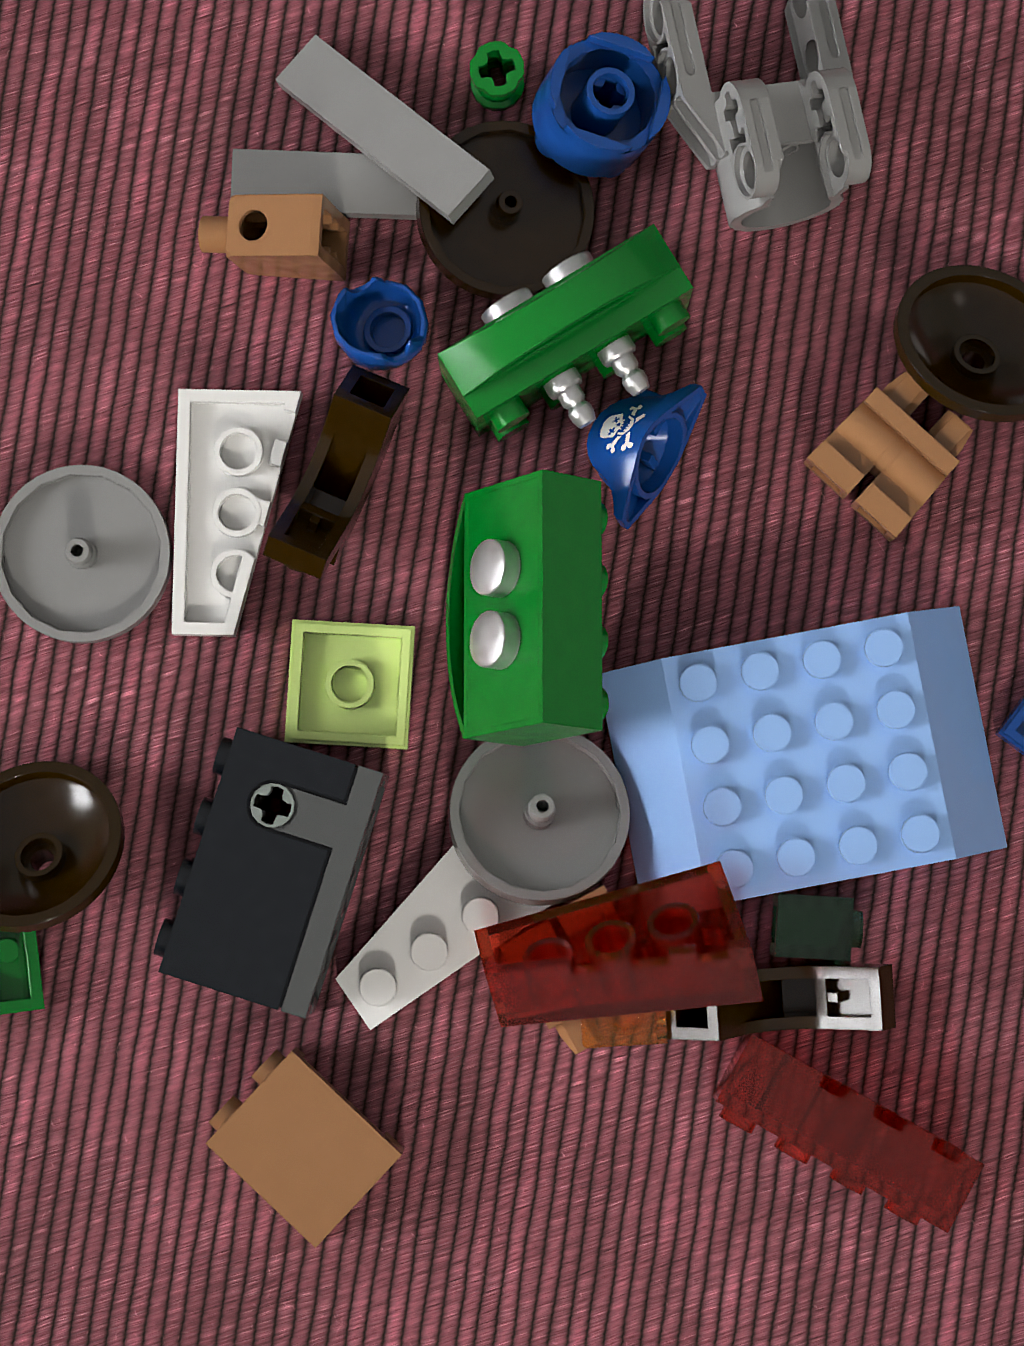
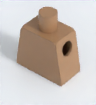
M323 194L233 195L229 200L228 216H202L200 219L198 241L201 252L226 253V257L247 274L346 281L350 221Z

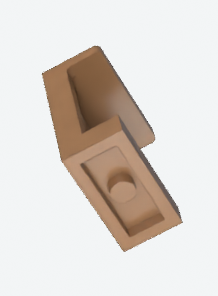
M297 1047L286 1057L276 1049L251 1076L259 1084V1087L244 1103L233 1095L208 1122L217 1132L205 1144L316 1248L401 1157L405 1148L387 1131L383 1134L304 1059L305 1054Z

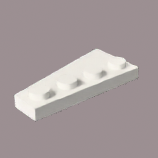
M178 389L172 635L236 637L303 394L301 391Z
M452 846L337 976L336 981L368 1028L372 1030L551 905L535 906L520 904L492 893L477 882L466 870L454 846Z

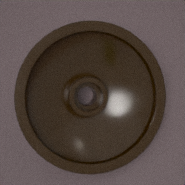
M973 265L947 266L921 276L907 289L902 297L893 322L895 346L907 372L932 398L962 415L990 422H1016L1024 420V282L1006 273Z
M41 761L22 764L0 773V931L15 933L32 932L60 924L88 907L104 891L114 876L124 849L125 826L123 816L110 790L91 772L69 763ZM53 861L47 868L39 870L44 863Z

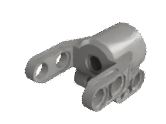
M644 0L643 20L650 53L655 57L653 64L659 71L662 79L666 76L671 91V104L667 119L706 170L716 169L728 225L734 230L743 232L770 230L820 216L840 205L844 199L843 192L849 188V185L865 183L870 176L872 167L871 148L835 0L787 1L784 12L800 80L766 85L759 78L729 81L724 83L721 91L718 92L711 91L691 2L689 0Z

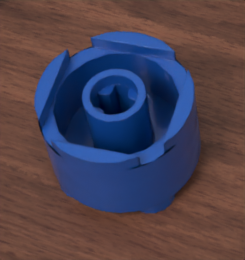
M611 32L589 35L587 39L573 45L571 44L564 49L542 81L533 100L532 122L536 133L535 144L540 153L547 158L553 159L563 168L587 177L613 178L619 176L625 169L630 167L663 127L670 110V86L666 76L662 79L659 71L652 63L655 57L650 51L632 38Z

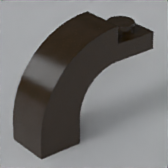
M356 365L351 367L333 395L323 430L307 470L294 496L268 535L262 555L283 563L291 570L304 572L318 579L322 578L329 564H335L358 520L383 463L410 388Z
M851 960L783 961L713 967L663 976L667 1039L723 1041L747 1034L778 1030L840 1029L885 1031L896 1028L892 964L851 963Z

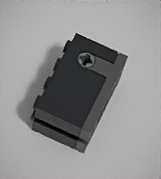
M237 727L233 739L223 737L216 754L212 772L221 775L215 797L214 799L204 797L196 816L193 833L202 836L196 856L192 859L184 858L176 878L173 894L182 896V900L176 917H173L172 920L165 918L159 931L154 955L163 957L158 972L276 1010L281 1008L282 1012L306 1019L309 1014L315 1012L389 776ZM282 790H284L282 800L291 804V811L288 816L277 815L273 823L274 812L265 808L268 797L279 798Z

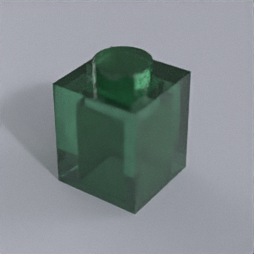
M774 893L770 955L776 957L851 961V948H861L863 911L853 910L854 898Z

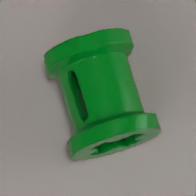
M502 41L488 42L478 48L476 55L470 61L471 92L476 102L483 108L491 111H505L513 107L521 99L524 91V61L517 49L509 47ZM499 67L501 74L506 76V84L495 86L493 79L489 77V69Z

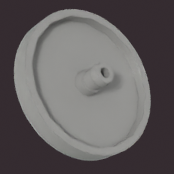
M69 465L47 471L26 483L10 499L0 516V592L11 610L23 622L44 635L60 641L80 644L98 643L119 637L145 620L155 609L166 590L173 559L172 541L166 520L154 500L140 486L116 471L94 465Z
M581 735L526 746L484 742L468 757L455 780L449 803V831L460 861L472 877L483 887L512 902L535 906L554 905L570 901L585 894L600 883L610 872L621 854L628 835L630 824L629 799L622 777L613 762L598 746Z

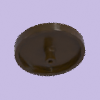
M490 121L469 127L451 138L453 142L490 169L494 180L454 225L417 196V227L427 254L446 278L465 291L477 296L499 300L521 288H529L532 295H536L546 289L542 282L543 277L565 259L585 251L591 237L594 224V199L588 177L573 173L557 164L553 159L542 155L535 144L536 133L533 125L516 121Z

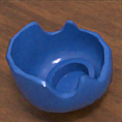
M375 276L358 288L348 289L345 287L339 292L330 313L337 344L352 362L368 370L386 371L398 368L417 356L427 341L429 322L424 303L406 284L389 280L384 281L382 278Z

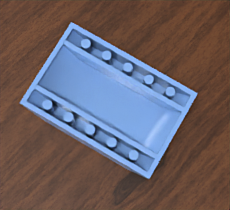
M959 606L878 617L661 658L602 673V688L605 689L609 698L606 722L614 764L622 777L629 799L630 824L628 837L643 916L711 906L944 862L1007 848Z

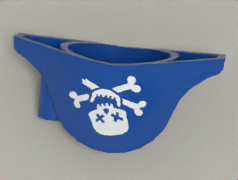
M690 384L665 395L646 389L637 396H631L610 405L600 413L592 424L587 440L588 457L600 478L611 489L614 516L620 526L627 530L662 491L676 468L707 396L702 385Z

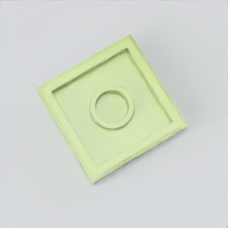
M292 619L284 742L408 750L416 627Z

